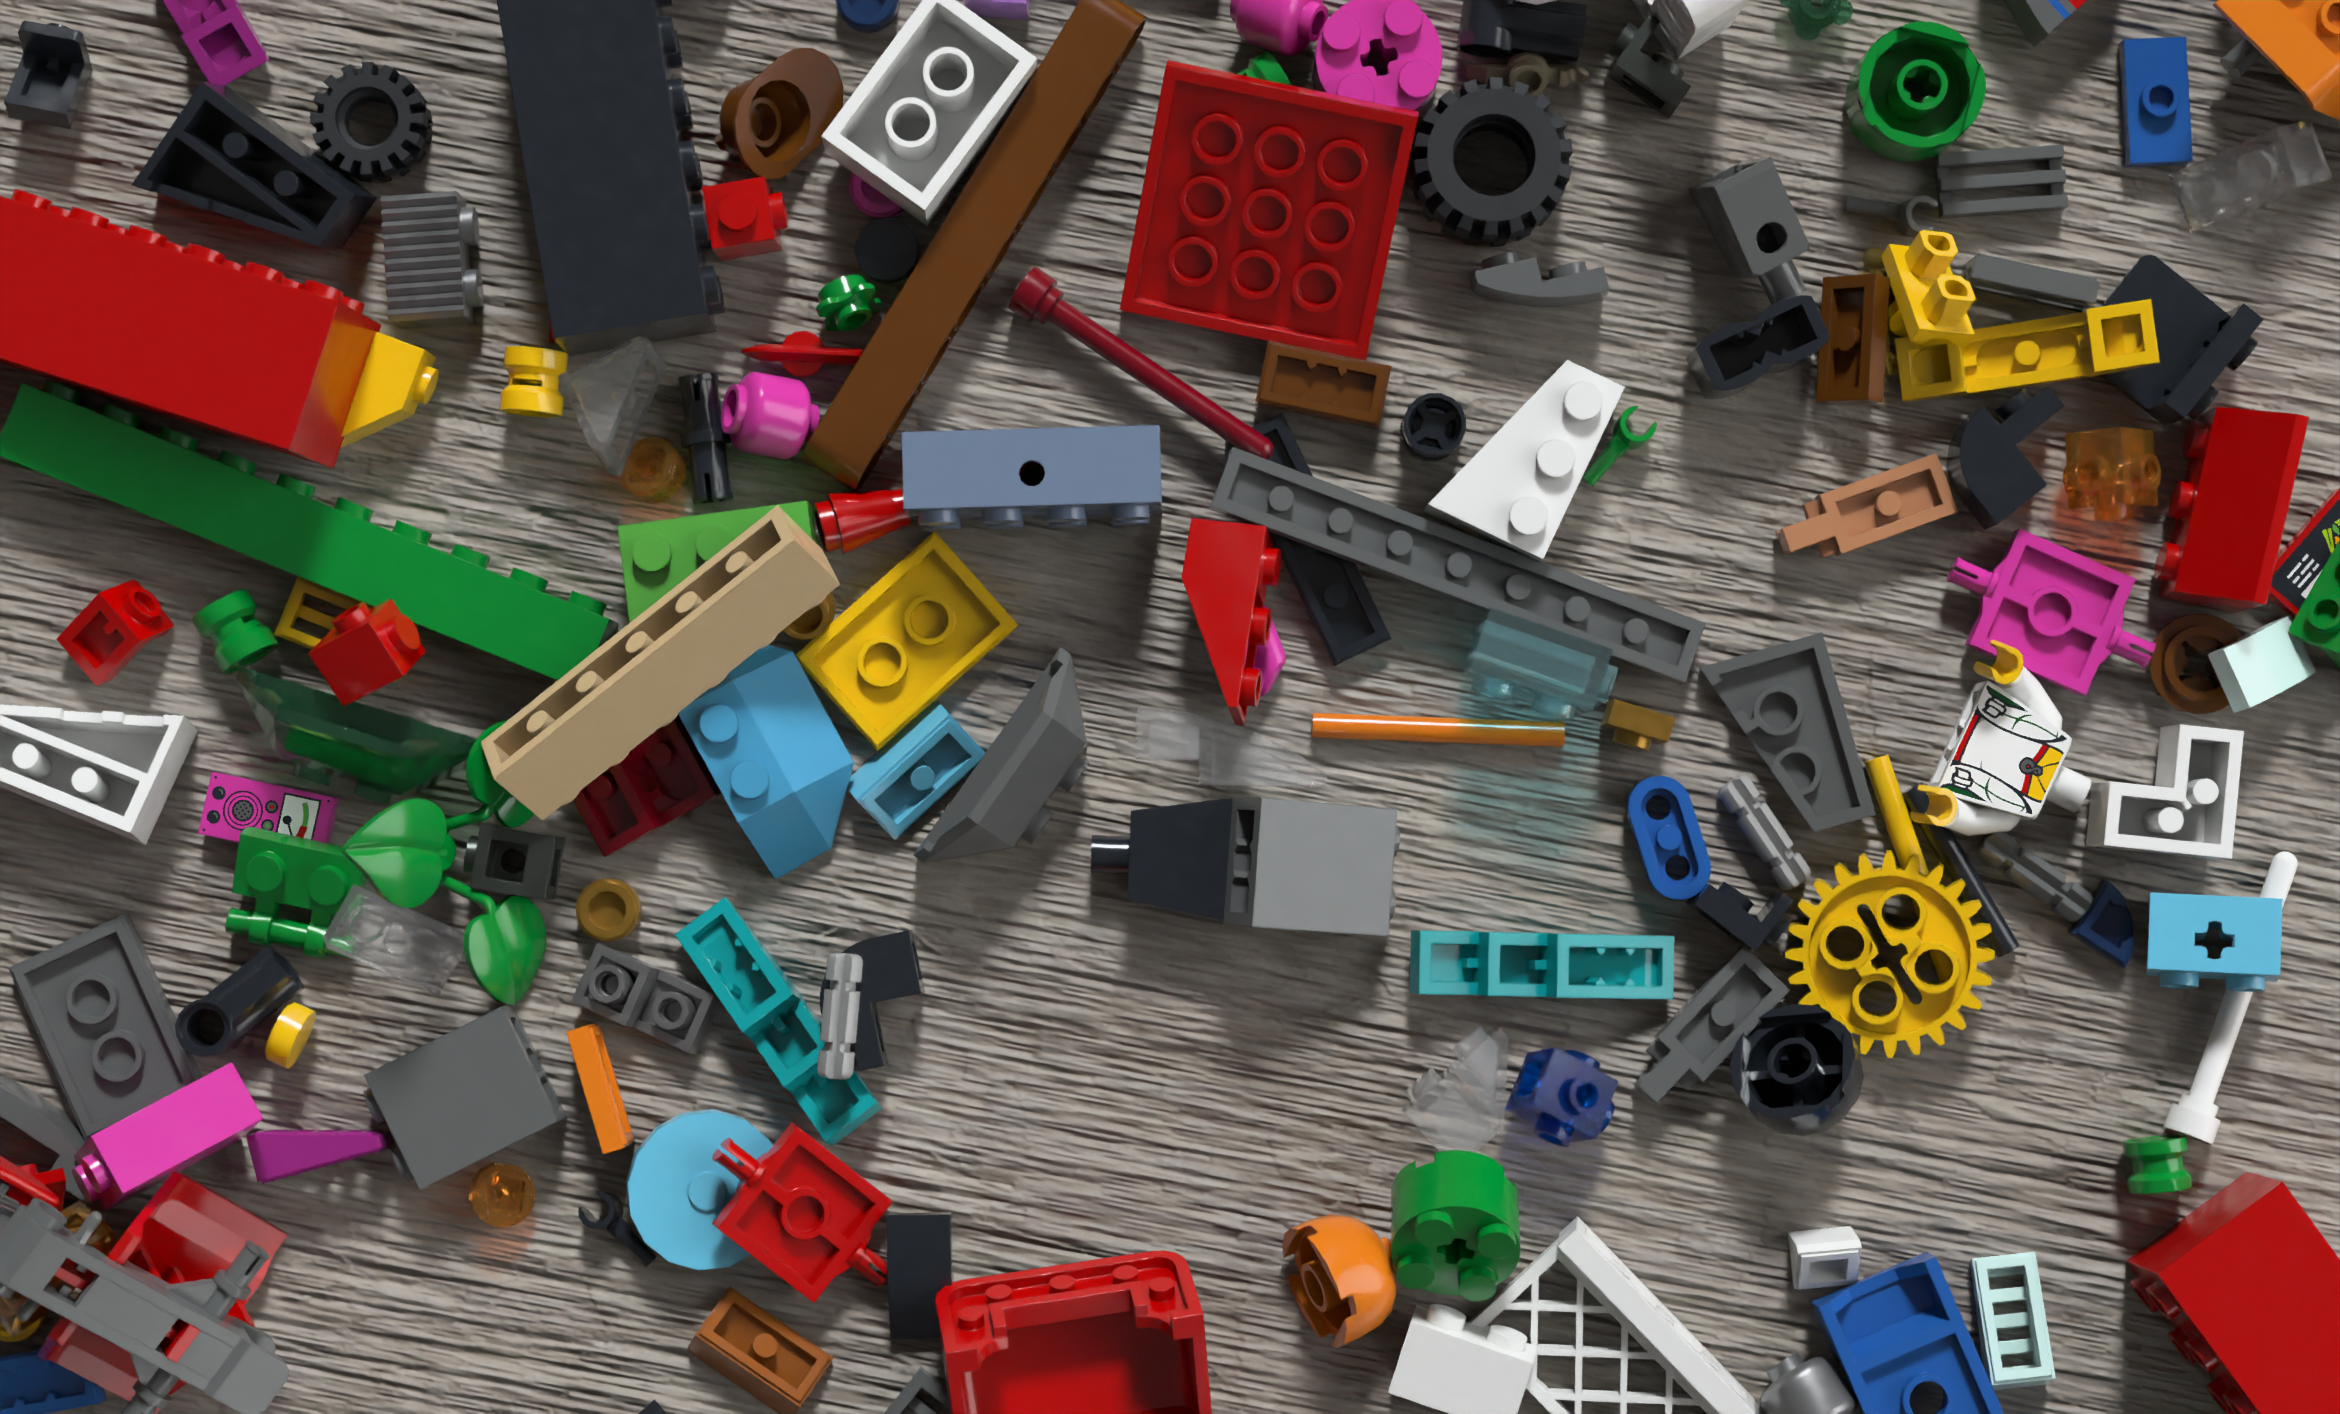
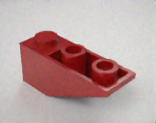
M1191 518L1182 581L1235 725L1245 726L1248 706L1257 707L1260 699L1262 670L1254 668L1257 647H1266L1269 642L1272 613L1271 609L1264 608L1267 586L1276 587L1278 584L1281 568V550L1273 548L1267 526Z

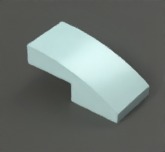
M2290 615L2237 638V641L2208 654L2234 713L2251 708L2296 685L2316 672L2303 642L2296 639L2289 631V627L2293 622Z

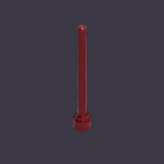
M1034 267L1019 284L1009 302L1008 309L1029 323L1034 319L1042 324L1050 321L1236 448L1264 459L1271 457L1273 444L1267 437L1062 300L1064 293L1056 288L1057 280L1039 268Z

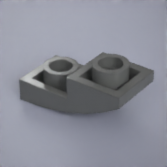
M1507 252L1482 260L1483 270L1474 271L1470 279L1472 293L1496 301L1526 306L1558 307L1601 301L1610 291L1604 266L1587 270L1585 261L1573 262L1550 269L1548 271L1550 279L1542 281L1537 258L1520 260L1518 252Z

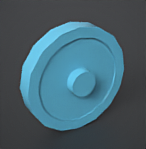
M716 1109L683 1112L655 1127L635 1151L626 1179L628 1211L644 1242L668 1262L695 1270L730 1267L751 1255L712 1224L735 1195L740 1181L718 1162L712 1160L716 1149H719L737 1163L739 1160L720 1146L727 1138H731L734 1143L756 1160L772 1148V1144L767 1136L743 1117Z

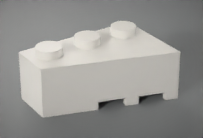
M1567 360L1428 503L1423 512L1484 541L1538 561L1543 560L1625 387Z
M0 704V787L146 845L198 730L185 716L178 715L157 717L125 715L123 712L114 711L92 713L64 711L62 708Z

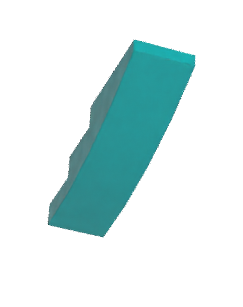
M726 897L722 898L675 934L741 1032L751 1039L780 1083L792 1093L826 1143L831 1146L835 1145L882 1109V1106L855 1068H853L852 1076L845 1080L828 1079L819 1076L817 1072L819 1050L824 1049L825 1041H820L821 1021L729 899Z
M1411 930L1410 994L1673 999L1674 936Z

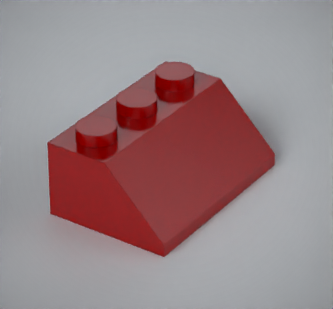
M2215 407L2202 413L2199 416V420L2191 421L2185 434L2182 449L2183 456L2190 458L2185 481H2178L2176 483L2169 503L2168 515L2170 518L2176 519L2170 543L2164 542L2155 563L2154 576L2156 579L2161 580L2158 596L2231 614L2267 604L2309 422L2308 416Z

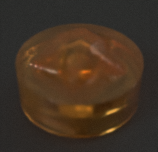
M647 437L635 442L627 449L619 466L620 480L625 489L640 501L651 504L660 503L671 498L680 489L686 474V465L681 453L666 440L658 437Z
M493 1162L483 1166L476 1172L469 1184L468 1201L473 1213L482 1221L495 1227L505 1228L520 1223L529 1215L535 1203V1186L531 1177L520 1167L508 1162Z

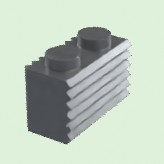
M457 191L381 196L383 253L385 257L387 315L389 322L398 329L474 324L473 307H482L484 298L480 270H470L469 245L479 244V221L476 208L466 207V199Z

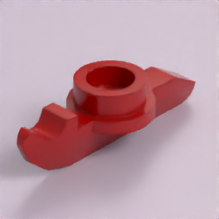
M798 331L787 336L782 344L754 345L742 349L741 354L762 362H781L784 368L792 375L809 377L819 372L824 364H856L862 355V349L825 347L821 339L814 333Z

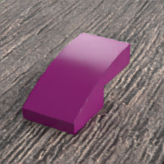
M163 0L183 33L181 35L182 39L209 83L226 86L270 61L238 0Z

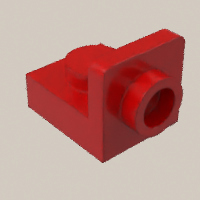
M132 579L98 593L56 640L98 687L111 681L147 642L166 635L174 624L161 609L157 598L151 592L144 589L138 581Z

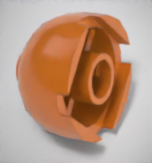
M1335 1214L1313 1218L1290 1228L1284 1233L1282 1244L1283 1258L1295 1254V1262L1300 1275L1292 1274L1288 1276L1291 1290L1301 1312L1313 1331L1320 1338L1333 1334L1335 1339L1331 1346L1339 1348L1361 1338L1383 1323L1392 1311L1397 1291L1396 1268L1391 1257V1241L1388 1238L1383 1237L1380 1239L1378 1234L1369 1225L1356 1218Z

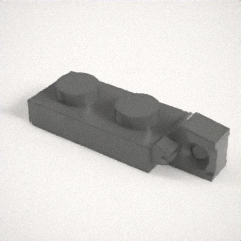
M1739 946L1654 1036L1655 1040L1645 1051L1655 1061L1633 1085L1651 1102L1657 1103L1677 1081L1686 1090H1689L1698 1080L1704 1082L1734 1050L1735 1043L1743 1032L1746 1037L1761 1021L1759 1017L1772 1010L1788 993L1789 989L1745 946Z

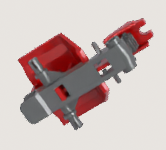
M0 1156V1296L11 1298L16 1291L27 1297L17 1312V1319L22 1322L27 1321L40 1304L62 1316L47 1336L37 1356L45 1361L49 1360L129 1401L121 1414H157L159 1409H165L170 1403V1395L187 1383L201 1389L212 1398L242 1414H260L268 1407L285 1384L289 1376V1369L285 1361L275 1355L276 1347L272 1338L255 1328V1324L248 1314L245 1305L264 1280L273 1255L288 1236L285 1231L179 1172H173L127 1228L110 1253L105 1256L87 1243L89 1237L102 1220L101 1213L97 1211L90 1213L74 1234L64 1226L67 1219L57 1210L60 1204L59 1198L42 1182ZM53 1276H56L82 1291L76 1299H73L68 1295L72 1290L70 1285L62 1282L59 1287H56L49 1281Z

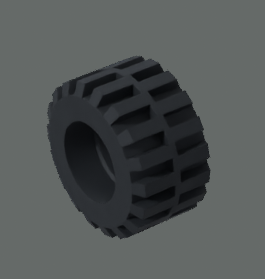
M1489 77L1487 84L1477 85L1476 79L1462 83L1460 91L1453 94L1449 90L1441 96L1436 107L1433 110L1429 109L1422 120L1410 158L1409 174H1413L1411 188L1415 200L1421 199L1424 205L1422 213L1429 222L1436 219L1443 226L1440 232L1451 239L1454 234H1458L1466 238L1465 244L1477 247L1480 241L1491 242V247L1505 246L1509 239L1515 237L1519 241L1529 236L1538 225L1541 227L1563 196L1572 171V166L1569 165V158L1573 153L1571 139H1565L1563 133L1567 125L1561 114L1552 115L1549 111L1552 102L1542 93L1537 99L1527 93L1529 85L1516 81L1514 88L1503 86V78ZM1479 131H1494L1511 138L1520 147L1526 159L1527 173L1523 183L1515 191L1500 196L1483 195L1470 189L1460 179L1454 167L1453 157L1458 143L1464 137Z

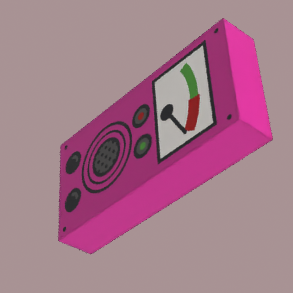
M211 772L198 834L239 842L240 833L247 826L330 844L339 798Z

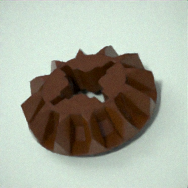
M2189 614L2165 624L2153 641L2156 643L2154 653H2150L2152 657L2146 670L2152 678L2156 688V695L2166 700L2177 711L2192 714L2213 713L2230 705L2211 661L2205 666L2210 674L2208 677L2210 681H2205L2200 675L2180 680L2178 676L2183 673L2182 669L2189 663L2184 654L2186 648H2189L2195 654L2210 651L2214 648L2221 649L2237 641V638L2242 637L2241 634L2227 621L2210 614Z

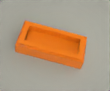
M594 1023L567 1031V1037L602 1153L606 1154L633 1144V1140H635L601 1026Z

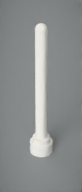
M2283 851L2273 857L2259 898L2283 899L2282 909L2298 867L2297 859L2292 853ZM2225 991L2189 1095L2182 1094L2178 1105L2171 1104L2163 1126L2164 1129L2178 1135H2185L2188 1139L2203 1144L2213 1145L2221 1123L2220 1120L2215 1118L2219 1107L2213 1103L2253 992Z

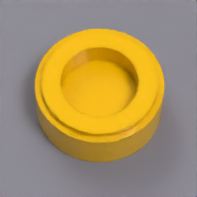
M296 1002L288 1004L278 1017L270 1033L265 1048L266 1059L286 1069L291 1068L300 1056L311 1034L316 1019V1011Z

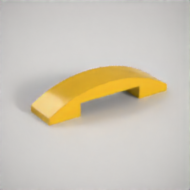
M2151 299L2086 309V312L1973 329L1975 335L1966 347L1956 346L1950 340L1943 338L1930 339L1922 344L1910 341L1909 337L1894 339L1903 402L2030 387L2160 363Z

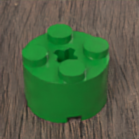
M1926 21L1905 24L1880 37L1858 61L1847 83L1845 101L1852 134L1877 154L1897 161L1925 160L1935 157L1938 153L1947 149L1974 123L1985 98V73L1981 63H1978L1975 55L1968 47L1970 44L1955 30L1939 23ZM1909 82L1918 84L1917 94L1924 97L1920 103L1912 101L1910 99V92L1904 89Z
M1447 1150L1434 1153V1162L1416 1168L1415 1160L1398 1173L1391 1188V1257L1396 1268V1277L1399 1283L1410 1289H1423L1443 1295H1461L1470 1301H1483L1494 1296L1497 1291V1285L1508 1278L1515 1270L1520 1259L1518 1189L1515 1182L1512 1184L1504 1176V1167L1496 1160L1475 1152Z

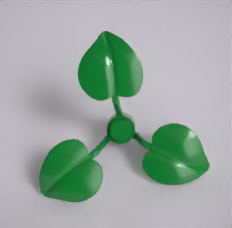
M502 721L487 728L477 738L467 758V785L473 798L483 803L479 809L445 819L442 810L435 803L420 798L405 799L393 804L370 819L341 848V852L364 874L377 894L393 906L414 908L422 905L434 894L439 885L478 904L484 914L472 919L464 932V953L467 965L474 979L491 998L502 1004L515 1005L517 1001L523 998L530 987L544 956L546 927L541 912L528 898L518 895L505 896L496 906L491 897L445 875L444 872L453 864L456 856L455 842L448 834L450 830L486 821L493 813L503 826L514 828L521 826L534 815L532 811L494 780L483 751L481 741L506 722Z

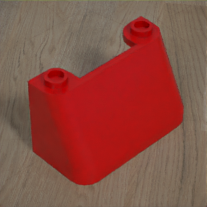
M1164 1250L1148 1251L963 1279L952 1282V1285L943 1287L936 1294V1312L950 1414H1212L1204 1314L1188 1262L1183 1256L1175 1252Z

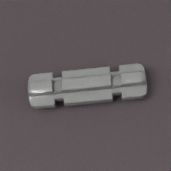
M1746 775L1737 776L1719 789L1718 796L1729 813L1735 812L1739 817L1735 822L1763 863H1770L1772 868L1769 872L1778 886L1783 890H1791L1803 883L1811 875V869L1800 853H1793L1790 848L1794 845L1766 802L1760 804L1756 798L1760 793L1750 778Z
M832 953L827 958L825 979L830 980V989H824L820 1041H825L824 1049L819 1050L817 1067L819 1076L823 1078L845 1080L853 1074L855 1052H850L851 1043H856L860 991L855 990L856 982H861L863 960L857 954Z

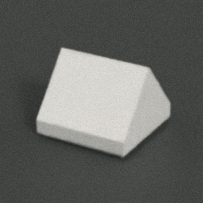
M1851 1226L1788 1232L1794 1289L1842 1286L1858 1281L1862 1247L1859 1237Z

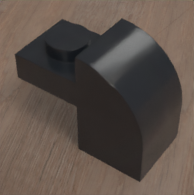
M2049 386L2033 396L2025 388L2017 392L1994 411L2001 419L1999 423L1996 422L1983 405L1964 418L1953 434L1947 457L1950 481L1960 500L1984 529L1999 524L2047 486L2046 482L2017 448L2016 444L2065 406Z
M913 930L862 940L842 952L857 954L863 960L861 982H856L855 990L860 991L856 1043H851L850 1052H855L854 1058L857 1061L858 1071L882 1067L888 1064L876 1002L925 992ZM826 974L820 991L821 1014L823 1012L824 989H830V980L825 979Z

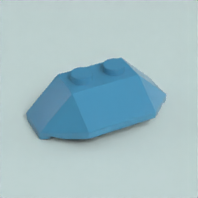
M767 645L754 652L730 671L720 684L709 688L678 714L738 824L774 878L778 879L832 849L854 761L794 652Z

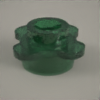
M1779 0L1782 6L1788 8L1789 18L1795 26V34L1799 38L1808 41L1816 39L1820 32L1826 30L1832 24L1845 25L1853 14L1852 4L1847 0H1820L1822 3L1820 9H1813L1810 5L1811 0Z

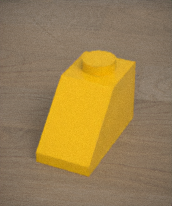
M376 332L341 435L344 437L341 448L413 416L418 403L426 405L431 399L438 381L439 370L432 368L436 357L425 349Z

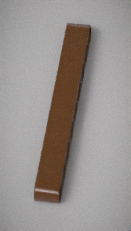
M1120 0L1079 1L818 424L804 449L802 460L855 492L861 488L1129 55L1145 26L1146 16Z

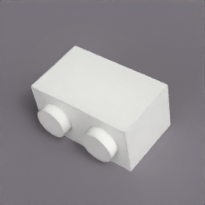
M1431 1304L1429 1309L1416 1305L1388 1393L1448 1414H1517L1538 1346L1526 1343L1527 1337L1510 1327L1491 1325L1490 1330L1465 1322L1466 1316L1454 1308L1440 1304Z

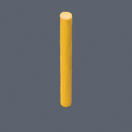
M1886 754L1865 761L1864 764L1900 868H1905L1913 853L1919 854V872L1927 875L1929 871L1889 755ZM1911 897L1918 918L1920 909L1918 903ZM1931 949L1929 953L1939 981L1944 980L1953 969L1952 961L1946 953Z

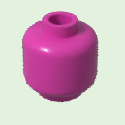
M1231 0L1230 4L1231 19L1236 23V29L1244 42L1285 56L1298 54L1311 41H1317L1328 19V10L1323 5V0Z
M751 372L743 377L739 384L729 386L721 410L722 430L724 433L730 434L731 441L736 449L749 454L784 460L796 455L804 442L810 440L820 419L819 408L817 405L811 404L810 393L803 382L760 372Z

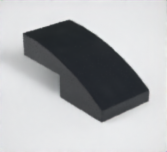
M952 1212L888 1213L886 1215L890 1339H940L935 1300L936 1294L943 1287L950 1286L954 1282V1273H952Z

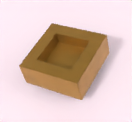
M1613 699L1607 702L1600 726L1615 730L1612 741L1631 748L1649 751L1651 742L1663 744L1669 741L1675 717Z

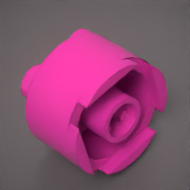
M1412 0L1349 1L1326 20L1318 38L1313 64L1315 90L1418 111L1419 116L1430 102L1441 73L1442 47L1439 35L1430 19ZM1377 54L1381 61H1390L1384 76H1377L1376 70L1372 66L1363 67L1367 64L1369 55Z

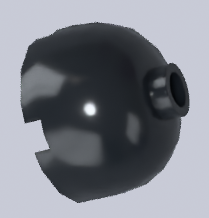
M1787 1005L1772 1009L1759 1017L1762 1024L1755 1028L1748 1038L1745 1037L1743 1032L1735 1043L1730 1063L1733 1087L1751 1114L1765 1126L1781 1134L1799 1136L1827 1131L1842 1121L1858 1100L1864 1078L1858 1045L1846 1026L1832 1018L1827 1010L1813 1005Z

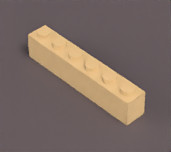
M778 505L775 506L482 740L481 745L494 780L542 821L560 806L570 803L584 787L608 768L623 761L633 748L657 729L671 723L681 710L709 688L720 684L730 671L758 649L769 645L778 633L807 610L818 606L826 598L827 594L839 586L840 583L823 550Z

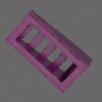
M263 1130L247 1134L246 1136L257 1182L262 1181V1184L391 1149V1145L394 1144L392 1133L383 1132L382 1130Z

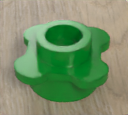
M847 275L829 282L820 290L818 294L820 303L817 305L816 311L818 316L826 317L823 325L827 331H851L867 324L872 316L881 310L882 303L879 298H873V295L876 293L873 284L866 283L865 279L860 275Z

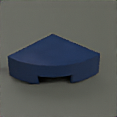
M2101 880L2092 894L2093 900L2089 909L2077 922L2074 921L2067 933L2119 968H2125L2134 948L2130 912L2127 908L2126 900L2120 891L2109 881Z

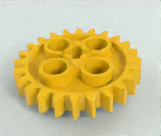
M1886 850L1883 864L1880 868H1874L1868 856L1862 853L1859 855V873L1854 875L1839 862L1834 867L1838 881L1837 885L1833 887L1819 878L1813 883L1821 897L1819 903L1806 899L1799 901L1797 906L1810 918L1809 922L1790 923L1788 931L1794 936L1803 939V945L1793 946L1785 951L1786 958L1803 962V968L1789 975V984H1808L1810 988L1802 996L1798 1004H1819L1821 1008L1830 1012L1832 1018L1845 1025L1851 1034L1860 1035V1053L1864 1055L1870 1050L1874 1040L1883 1041L1887 1058H1893L1897 1041L1906 1040L1914 1055H1919L1921 1047L1920 1036L1927 1033L1933 1041L1942 1046L1945 1044L1942 1024L1947 1021L1962 1031L1966 1028L1963 1015L1958 1010L1961 1005L1978 1010L1982 1007V1001L1971 991L1972 985L1988 986L1992 983L1990 975L1977 969V963L1995 959V950L1977 946L1976 940L1992 932L1991 925L1987 923L1972 924L1970 920L1982 907L1980 900H1971L1961 904L1957 898L1964 889L1965 881L1961 878L1947 887L1943 886L1940 881L1944 865L1941 863L1934 866L1927 875L1920 873L1919 854L1913 853L1905 868L1896 867L1892 850ZM1897 894L1908 895L1918 903L1920 915L1912 925L1897 927L1889 923L1884 916L1883 905L1885 901ZM1866 904L1870 908L1884 937L1891 946L1902 943L1906 947L1901 953V965L1922 996L1921 1002H1911L1903 989L1897 973L1888 961L1880 964L1874 961L1873 958L1879 952V944L1857 911L1859 905ZM1840 926L1853 927L1862 935L1864 947L1854 957L1841 958L1835 955L1829 948L1827 942L1829 933L1834 928ZM1931 949L1940 950L1951 959L1953 969L1944 980L1937 982L1928 981L1922 978L1916 970L1915 962L1918 956ZM1883 981L1889 984L1895 990L1897 996L1895 1005L1882 1013L1867 1009L1862 1004L1860 998V991L1867 983Z

